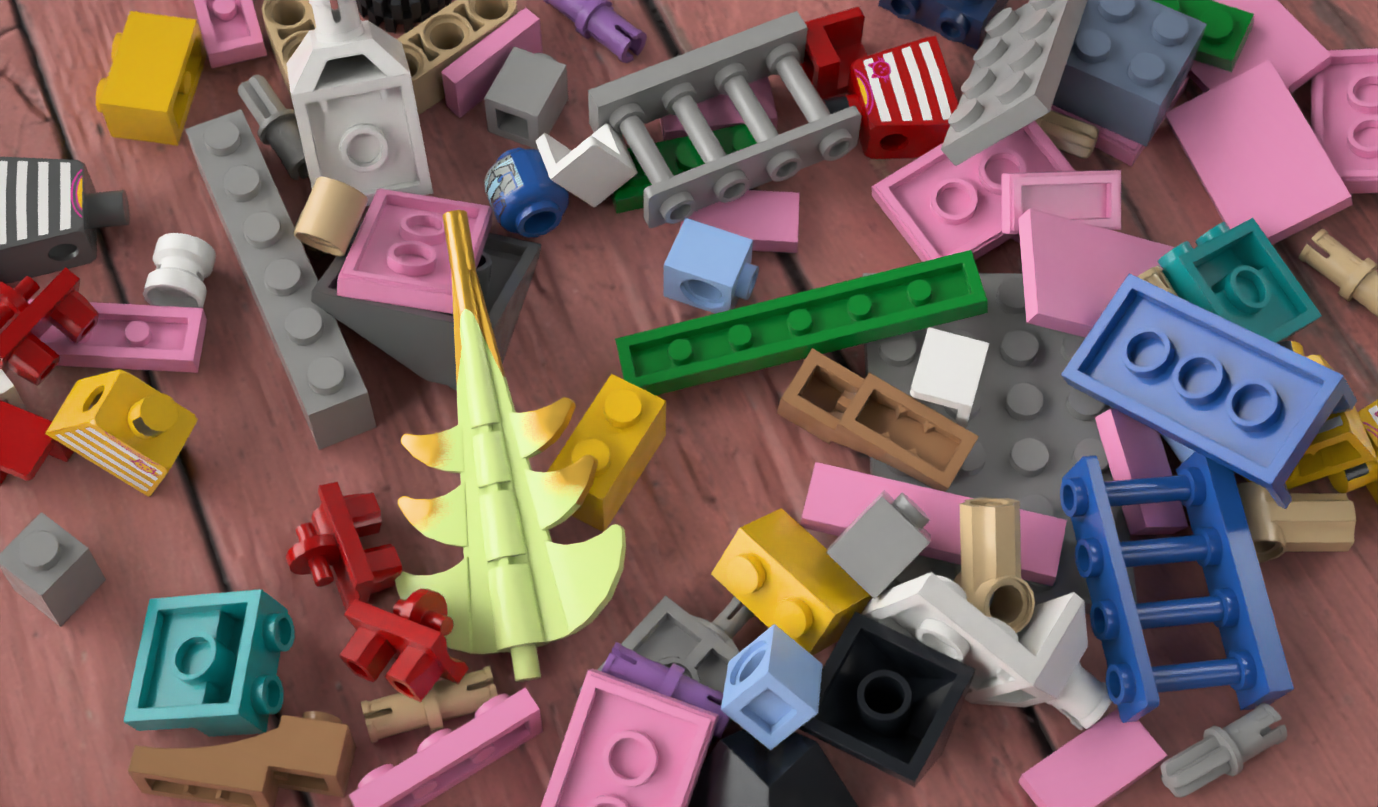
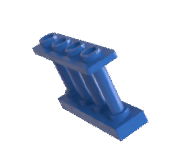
M1196 451L1176 469L1177 476L1104 482L1098 457L1094 455L1083 456L1062 478L1060 488L1061 506L1064 513L1071 517L1077 542L1075 562L1080 575L1086 578L1092 602L1090 611L1091 627L1095 637L1102 642L1108 666L1106 688L1111 701L1117 704L1120 719L1123 723L1138 721L1158 707L1160 704L1158 693L1230 685L1236 691L1240 710L1242 711L1254 709L1262 703L1270 705L1294 690L1234 473L1232 470ZM1180 501L1186 507L1193 535L1119 542L1111 507ZM1196 561L1202 566L1210 596L1135 604L1126 570L1127 567ZM1211 622L1219 628L1226 659L1151 667L1142 632L1143 629Z

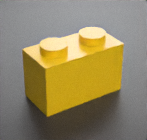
M130 11L123 33L118 32L113 39L111 50L112 65L108 77L102 78L98 83L96 108L98 112L103 113L111 137L178 146L207 57L198 22L196 19Z
M613 374L609 376L547 471L561 470L576 463L585 455H592L598 460L593 485L582 506L571 516L602 532L608 528L666 436V400Z
M782 508L740 527L711 573L715 579L768 628L775 624L812 656L839 641L854 612L856 611L861 614L871 599V596L827 554L828 549Z

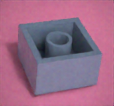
M1088 0L1052 105L1147 147L1193 65L1207 24L1153 0Z

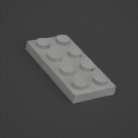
M1029 0L1028 3L1015 11L1011 7L1003 9L987 23L985 27L986 36L982 46L973 57L975 64L969 78L961 87L963 94L957 109L949 117L948 123L950 127L941 147L942 152L955 166L1050 112L1088 0Z

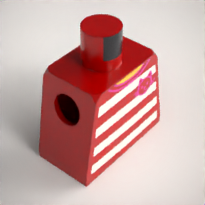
M936 35L856 59L850 65L847 95L822 99L831 114L851 106H856L862 116L859 130L860 143L864 155L870 159L921 157L944 142L950 127L948 123L949 117L958 107V101Z

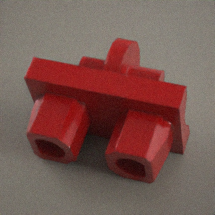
M65 267L30 304L28 301L40 289V286L31 277L26 276L14 289L0 281V329L10 319L13 320L0 334V369L5 374L10 369L36 386L40 385L59 363L60 355L39 338L53 325L77 344L98 323L99 313L79 293L80 278Z
M338 482L319 485L318 494L322 503L312 512L311 519L313 523H304L296 528L299 542L288 550L286 561L292 573L297 575L312 574L317 587H323L335 581L347 611L355 599L368 604L370 594L396 585L395 579L402 573V564L395 546H392L391 543L363 550L359 537L379 533L382 524L381 510L373 492L343 496Z
M421 588L413 592L406 600L400 599L395 603L393 613L355 599L344 614L354 626L356 632L339 657L358 677L374 683L391 658L397 659L385 675V678L394 689L404 696L422 702L440 677L459 684L469 669L464 661L453 658L448 654L445 636L451 633L454 622L451 617L447 616V603L444 596L436 591Z

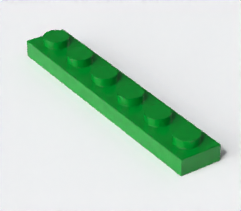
M968 250L615 338L624 380L654 395H660L805 359L812 348L821 354L986 314L988 313V301L972 251Z

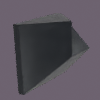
M855 611L822 669L818 714L798 729L915 787L943 754L975 675V669Z
M742 729L721 739L703 762L688 807H858L817 741L793 732L772 750H769L745 729Z

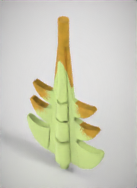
M453 210L444 213L442 217L452 275L458 425L435 434H404L401 438V443L413 457L427 466L449 473H460L461 484L448 494L432 499H413L402 496L399 498L398 506L408 521L426 537L450 546L463 547L464 559L449 570L433 575H413L402 571L401 575L395 579L400 599L406 600L413 592L421 588L431 589L444 596L447 603V616L451 617L454 622L451 633L445 636L447 647L470 654L481 655L511 652L515 682H524L541 678L537 647L576 634L592 623L612 599L624 568L626 551L625 530L621 525L613 524L600 535L585 542L569 545L552 542L549 530L566 521L582 506L593 485L598 460L592 455H585L576 463L561 470L545 473L532 471L529 458L544 452L560 438L569 425L576 404L572 399L563 397L555 403L535 411L515 412L476 271L467 211Z

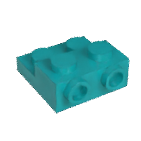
M1254 218L1232 229L1224 221L1200 236L1195 241L1198 247L1193 249L1189 241H1185L1157 261L1178 297L1275 343L1284 341L1322 316Z
M262 589L149 599L123 722L137 731L196 728L208 737L265 733L267 731L269 715L278 713L284 700L283 685L277 676L281 652L290 650L295 638L294 623L288 614V609Z

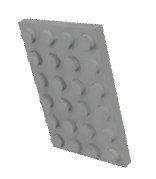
M863 273L862 277L876 273ZM979 273L988 301V313L930 327L989 343L966 428L979 436L947 492L974 499L984 497L1015 499L1020 501V509L1067 520L1057 576L1053 586L1024 581L1029 584L1033 591L1035 605L1074 592L1084 600L1085 614H1090L1092 602L1086 578L1080 575L1076 566L1075 547L1077 542L1071 517L1064 513L1061 506L1060 488L1063 476L1083 456L1096 455L1104 482L1113 481L1095 417L1114 408L1068 385L1061 376L1062 372L1085 337L1026 323L1023 273ZM928 328L865 343L866 377L870 372L911 396V385ZM914 398L955 422L958 409ZM870 457L871 475L931 488L911 476ZM1111 507L1119 542L1130 541V533L1122 507ZM918 555L883 591L930 572L954 581L955 577L961 572V565ZM1127 567L1126 570L1136 604L1134 568ZM993 593L992 597L990 598L989 607L991 606V604H992V602H993L994 593Z

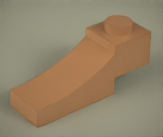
M813 348L781 397L777 409V414L828 444L832 441L849 447L911 476L932 489L947 492L979 438L976 434L869 372L864 379Z
M307 711L303 713L302 718L281 715L278 728L232 743L196 748H155L135 745L128 773L140 791L146 794L229 807H274L279 788L344 798L356 745L349 726L342 724L341 719L325 712Z

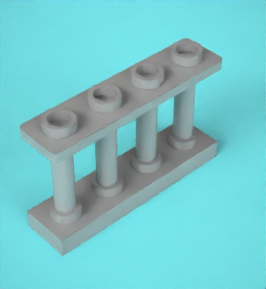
M798 11L588 90L589 125L593 132H596L607 122L614 131L623 135L651 183L650 186L644 189V220L649 228H655L665 223H679L685 217H690L694 211L719 201L724 203L734 201L744 195L747 190L770 181L779 182L787 180L800 169L823 160H837L856 147L862 117L856 106H851L831 114L800 65L804 63L808 27ZM770 75H780L809 123L779 134L749 86V83ZM721 94L728 95L757 144L726 155L697 103ZM669 114L677 116L704 162L701 166L673 176L644 125Z

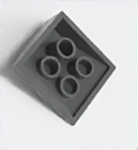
M361 222L354 232L345 256H337L313 288L311 302L426 381L448 385L457 391L453 314L337 296L338 275L360 229ZM489 233L476 271L503 364L540 257L541 244Z

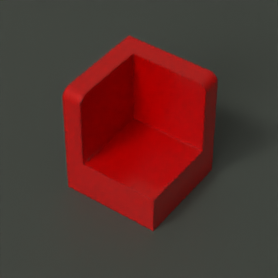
M860 7L805 22L808 27L804 63L800 65L821 99L846 93L850 65L856 59L868 56L862 44L865 16Z
M0 400V486L8 473L26 481L32 480L48 455L65 462L69 461L74 451L45 434L52 423L51 420Z

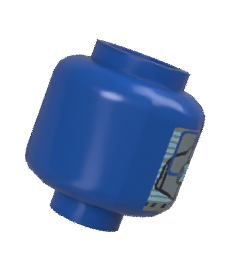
M514 148L504 152L490 167L484 179L485 193L498 223L506 231L524 237L542 236L555 229L562 220V216L569 205L568 191L550 180L541 154L536 149Z

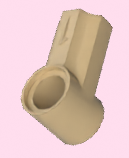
M318 177L306 205L294 225L295 230L293 232L294 236L301 241L306 255L320 260L327 254L345 256L368 202V198L362 192L348 184L328 177Z
M1255 482L1237 484L1258 562L1273 560L1285 552L1349 551L1354 544V531L1357 521L1354 503L1348 499L1346 493L1290 494L1292 501L1287 509L1278 506L1268 490Z
M985 497L967 499L964 503H960L961 572L955 577L954 582L965 591L967 595L966 600L984 615L1006 623L1016 633L1020 632L1029 623L1035 606L1031 587L1026 581L1021 579L1020 501L1010 498ZM993 593H994L993 602H992L991 606L989 607L990 598L992 597V595H993Z

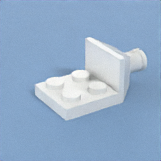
M309 0V3L312 5L316 28L307 33L289 59L287 70L311 188H313L318 177L335 179L362 192L368 198L366 206H370L377 189L417 195L432 194L433 189L411 74L402 43L370 21L360 20L356 0H337L338 8L336 10L332 9L330 0Z
M932 572L885 590L875 599L872 597L862 615L974 668L975 675L965 697V700L969 703L1028 707L1045 702L1054 706L1069 718L1075 727L1082 730L1083 727L1087 729L1094 725L1103 716L1112 702L1106 688V683L1100 682L1084 669L1079 662L1088 647L1084 600L1074 592L1035 605L1034 613L1029 623L1017 633L1006 623L996 618L987 617L966 600L967 595L957 583L946 577L935 575Z

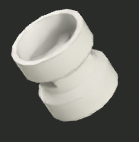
M170 233L159 237L152 258L156 265V270L149 273L143 291L144 299L150 305L203 308L207 294L203 280L210 276L216 258L214 248L204 240L188 234Z

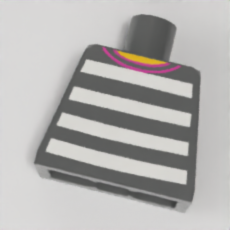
M0 157V281L3 283L21 281L26 276L33 278L61 271L65 267L70 269L90 264L97 258V228L129 225L130 210L125 190L96 192L85 163L70 159Z

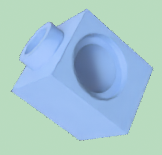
M685 217L664 263L663 296L714 314L735 309L739 298L744 300L750 298L757 280L759 266L751 264L753 240Z
M773 624L728 661L721 711L769 750H772L818 714L823 664Z

